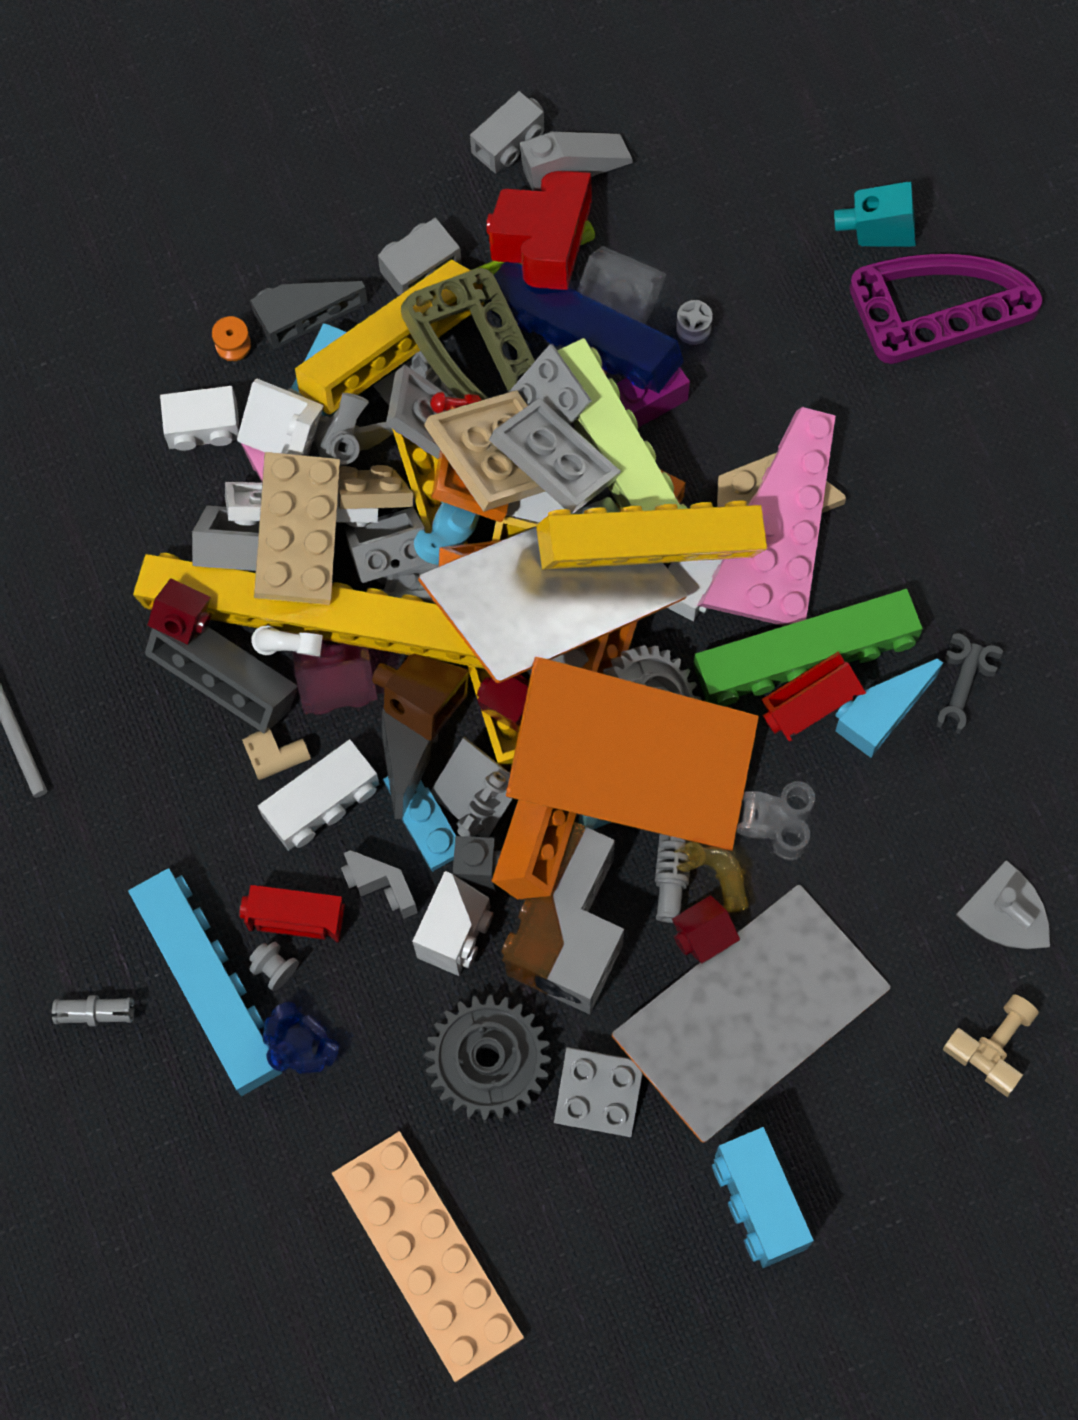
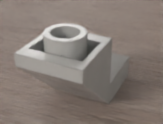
M351 850L344 853L348 865L341 867L349 888L357 886L360 895L364 896L389 885L390 887L384 889L392 911L399 908L403 919L418 913L401 869Z

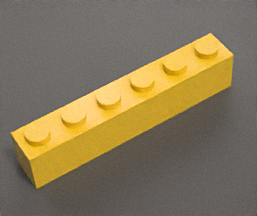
M451 259L295 368L299 393L307 399L324 405L322 411L330 415L339 408L342 393L360 394L415 355L420 349L402 318V303L410 294L417 290L471 270ZM476 282L473 284L475 290L481 289L483 291L482 284H477ZM442 290V300L449 306H456V295L451 290ZM430 301L421 307L415 304L413 310L423 314L432 307V302ZM466 310L430 325L437 337H440L471 315V312Z
M744 500L728 502L725 504V507H713L711 502H701L691 505L690 509H678L677 504L660 505L651 511H643L642 506H628L621 508L620 512L607 513V509L604 507L587 509L584 511V514H571L569 509H559L548 512V516L536 525L542 570L753 558L767 549L761 505L747 506V501Z

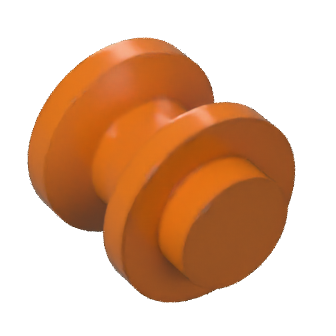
M233 316L221 318L214 324L212 338L218 355L227 361H238L246 357L251 349V340L246 324L241 319Z

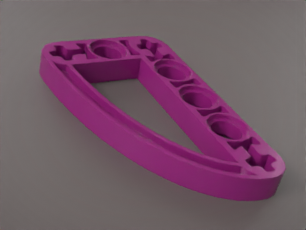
M928 254L873 263L857 269L853 273L850 283V294L874 352L881 361L889 364L898 363L1029 322L1038 315L1042 304V297L1038 288L1023 273L1001 262L970 255ZM925 275H962L992 281L1009 290L902 323L885 282ZM865 279L868 284L873 283L871 289L872 299L868 300L869 292L866 286H860L861 280ZM1023 298L1025 303L1031 302L1030 309H1026L1024 305L1017 306L1019 300ZM987 307L996 308L1001 313V318L997 321H989L982 315V310ZM874 308H882L888 313L889 318L883 322H877L871 319L869 312ZM1013 308L1011 315H1009V309ZM952 318H962L967 322L968 328L961 332L954 331L949 326V321ZM920 328H928L934 333L935 338L930 342H923L916 337L915 332ZM908 334V340L904 341L905 335ZM886 340H891L892 344H898L897 351H893L890 346L885 347Z

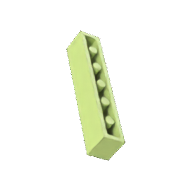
M585 338L557 350L592 400L573 422L574 429L621 471L616 481L608 486L619 508L642 506L643 511H651L660 505L677 504L678 509H688L684 504H679L673 493L674 485L667 473H662L656 464V454L653 447L648 441H643L637 431L638 423L634 414L629 409L625 410L619 399L620 392L613 379L606 377L601 368L602 360L594 347L590 348Z

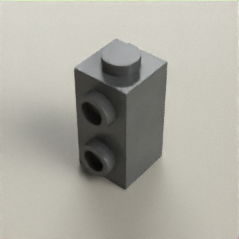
M455 836L453 875L483 895H496L497 885L492 882V878L501 851L497 850L495 838Z

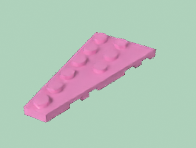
M804 407L796 410L778 446L779 450L771 466L766 469L762 477L763 481L748 505H761L767 549L753 558L723 559L714 571L713 579L697 606L782 626L806 620L835 415Z

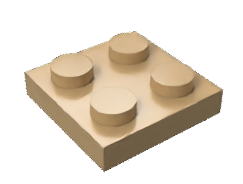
M385 465L372 466L371 470H357L350 466L339 467L337 505L340 509L413 506V492L395 469Z

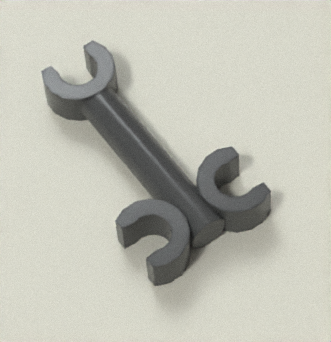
M956 633L953 634L950 643L960 646L962 652L954 653L947 651L944 660L953 665L961 663L963 665L949 706L939 712L936 726L941 728L946 717H953L958 723L955 733L960 734L966 724V715L963 709L977 668L985 676H994L997 667L989 665L985 658L994 657L1000 659L1003 650L995 645L983 648L978 644L970 643L966 636Z

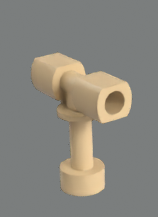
M1015 994L1012 995L1004 1006V1010L1008 1014L990 1040L981 1037L979 1041H976L960 1028H957L943 1048V1051L964 1066L970 1062L987 1075L985 1081L1006 1097L1009 1096L1018 1084L1023 1074L1004 1061L1007 1054L1003 1048L1021 1024L1030 1026L1039 1014L1038 1010L1029 1001Z

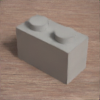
M436 217L428 223L418 224L408 236L398 242L389 243L378 254L380 272L399 296L451 259L462 265L460 247Z

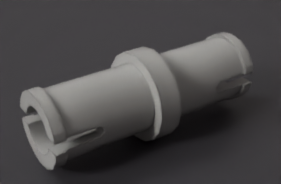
M90 995L87 999L80 1000L55 999L52 1005V1014L57 1013V1016H53L52 1019L54 1024L87 1023L89 1027L98 1026L100 1022L132 1023L135 1009L130 1008V1006L134 1005L132 997L124 999H99L98 995Z

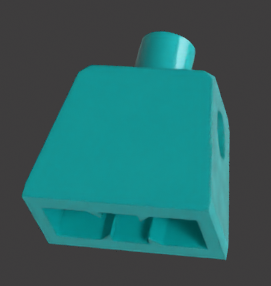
M911 182L857 190L854 193L855 208L834 210L835 231L856 230L858 245L916 246Z

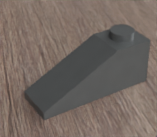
M362 281L281 284L275 288L262 290L255 298L250 300L254 316L273 350L321 327L323 323L327 324L368 303L365 286Z
M383 708L381 734L394 818L403 819L431 759L432 743H438V733L432 741H429L388 715Z

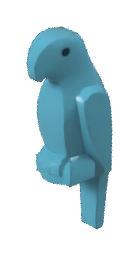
M441 502L442 504L433 520L432 533H425L423 530H420L415 536L414 548L416 553L424 561L438 565L439 547L463 545L474 532L480 515Z

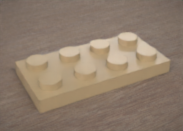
M265 452L254 598L330 605L340 459Z

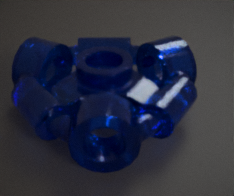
M286 1002L280 1004L272 1011V1017L265 1020L263 1042L268 1045L269 1049L266 1059L268 1064L276 1071L282 1072L291 1068L296 1069L299 1074L321 1072L324 1066L330 1067L334 1063L339 1051V1042L329 1039L326 1035L327 1029L312 1015L308 1014L305 1016L300 1013L295 1003ZM297 1023L300 1024V1025H299V1026H300L299 1028H295V1029H294V1028H291V1027H293L294 1025H296ZM313 1040L320 1041L315 1055L312 1051Z

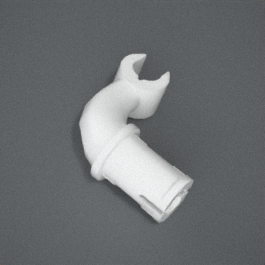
M267 625L255 630L252 636V645L262 655H271L276 651H295L297 654L320 656L323 635L287 633Z

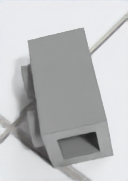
M518 91L470 134L471 153L495 174L504 166H511L521 152L520 142L543 135L544 110L535 99H528Z

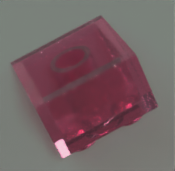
M322 640L320 656L302 655L293 651L295 676L304 714H326L334 708L344 706L362 707L370 701L378 700L376 685L372 682L373 669L368 648Z

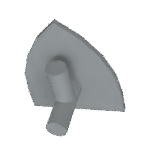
M1007 860L956 914L965 924L984 938L1003 946L1020 949L1050 947L1049 922L1044 905L1032 884Z

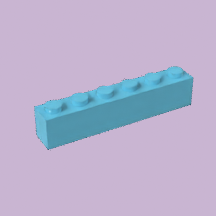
M168 868L128 890L241 1097L282 1074L277 1063L283 1060V1057L273 1039L265 1042L259 1029L264 1027L265 1024L255 1006L247 1009L240 997L247 992L236 972L229 976L222 963L229 959L219 941L216 940L211 943L205 930L209 929L210 925L200 907L192 910L187 901V898L193 894L183 876L175 878Z

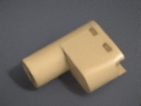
M268 730L265 734L258 731L242 739L258 780L311 759L303 738L278 748L271 730Z

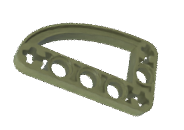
M474 269L413 292L404 300L401 305V314L409 332L430 366L457 398L464 399L466 394L479 395L481 400L489 399L456 365L430 325L432 323L470 310L508 392L518 382V377L523 376L535 362L496 278L486 269ZM475 282L483 284L485 289L483 291L481 289L475 290L473 284ZM442 290H451L456 295V306H449L442 300ZM489 299L492 300L484 307H482L481 303L483 301L487 302ZM430 301L432 302V307L423 314L413 310L415 304L421 307ZM488 311H494L500 315L502 319L501 327L496 328L490 325L487 320ZM508 343L515 347L518 354L516 360H509L505 357L502 351L503 344Z

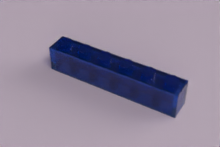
M504 262L494 274L508 306L522 330L528 333L534 331L556 347L560 345L566 347L585 338L589 347H594L599 353L602 360V368L612 375L618 373L628 378L633 385L640 389H645L646 387L659 394L684 362L676 339L570 288L568 290L529 286L523 280L522 265L519 263ZM490 311L493 315L501 319L498 313Z

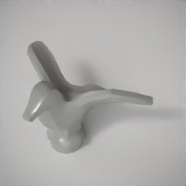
M289 388V389L287 390V391H290V392H292V393H295V394H297V395L302 396L299 392H297L296 390H294V389H292V388ZM342 393L338 410L331 417L323 416L322 414L320 416L313 440L318 449L315 457L340 459V466L347 465L358 457L359 451L368 450L381 443L393 434V430L386 422L364 427L355 425L356 419L369 402L361 396Z

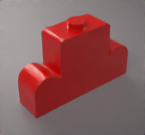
M554 171L546 174L541 179L542 191L501 190L494 213H489L487 217L486 229L489 235L491 260L522 263L523 280L529 286L568 290L592 204L591 173Z

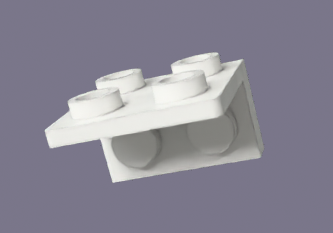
M255 379L251 386L237 440L262 452L309 456L324 405L260 379Z

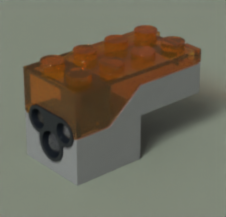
M574 822L551 896L526 899L518 917L521 919L520 928L517 934L510 932L501 953L504 954L502 961L505 962L507 976L587 1014H591L623 947L624 929L589 913L613 863L615 840L586 827L585 829V826Z

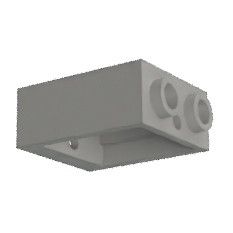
M206 506L192 531L193 566L256 571L259 521L254 525H239L235 521H228L226 507Z
M414 507L378 517V523H368L364 527L347 526L343 528L353 563L362 583L428 564V562L419 557L414 548V539L420 530L425 532V528ZM392 560H399V565L397 567L391 566Z

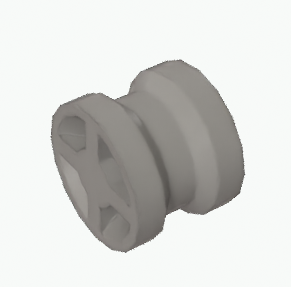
M690 300L680 306L677 312L676 332L683 342L697 345L709 338L713 313L706 303L700 300Z

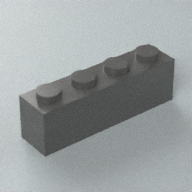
M208 626L203 634L197 632L188 645L153 628L151 630L145 651L146 656L265 734L290 712L298 686Z

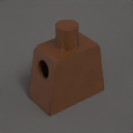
M412 654L408 656L399 669L380 663L373 674L372 682L384 688V710L388 715L425 739L432 741L466 698L469 670L418 654Z

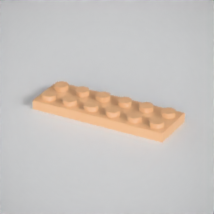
M400 1131L332 1172L336 1182L455 1383L524 1339Z

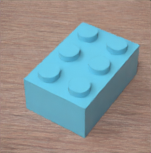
M764 1127L719 1145L712 1169L721 1187L728 1186L731 1193V1201H728V1206L736 1224L744 1223L748 1233L744 1242L752 1261L760 1260L762 1267L765 1268L807 1250L814 1240Z

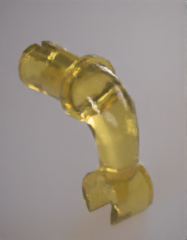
M689 842L674 851V853H686L691 860L677 866L676 868L680 871L688 872L701 865H708L716 870V879L720 880L724 908L728 913L739 912L749 908L743 878L746 875V871L741 868L739 861L730 852L718 847H702L697 842Z

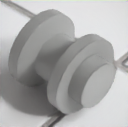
M272 942L269 945L262 943L256 948L249 959L252 962L250 971L254 975L262 972L270 978L268 987L272 991L282 987L299 965L295 958L285 961L278 955L281 946L277 942Z

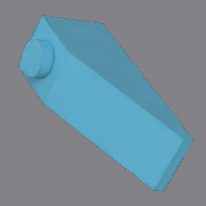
M939 659L932 660L865 690V695H859L854 701L850 700L840 707L835 715L839 718L835 732L872 758L938 676L943 662Z

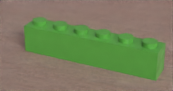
M907 589L696 653L693 667L706 702L727 706L738 701L739 696L752 692L755 696L766 694L772 691L775 685L790 682L836 652L841 654L845 662L849 663L859 660L860 663H865L878 658L881 652L894 649L895 652L905 651L915 646L923 628Z

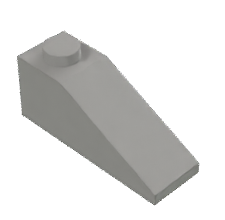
M550 132L520 142L523 171L532 191H542L541 179L550 172L591 173L592 177L632 163V157L620 134Z

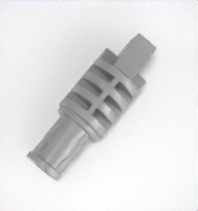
M663 834L659 835L655 873L656 886L660 887L656 920L673 923L672 919L680 914L682 890L686 889L689 885L693 842Z

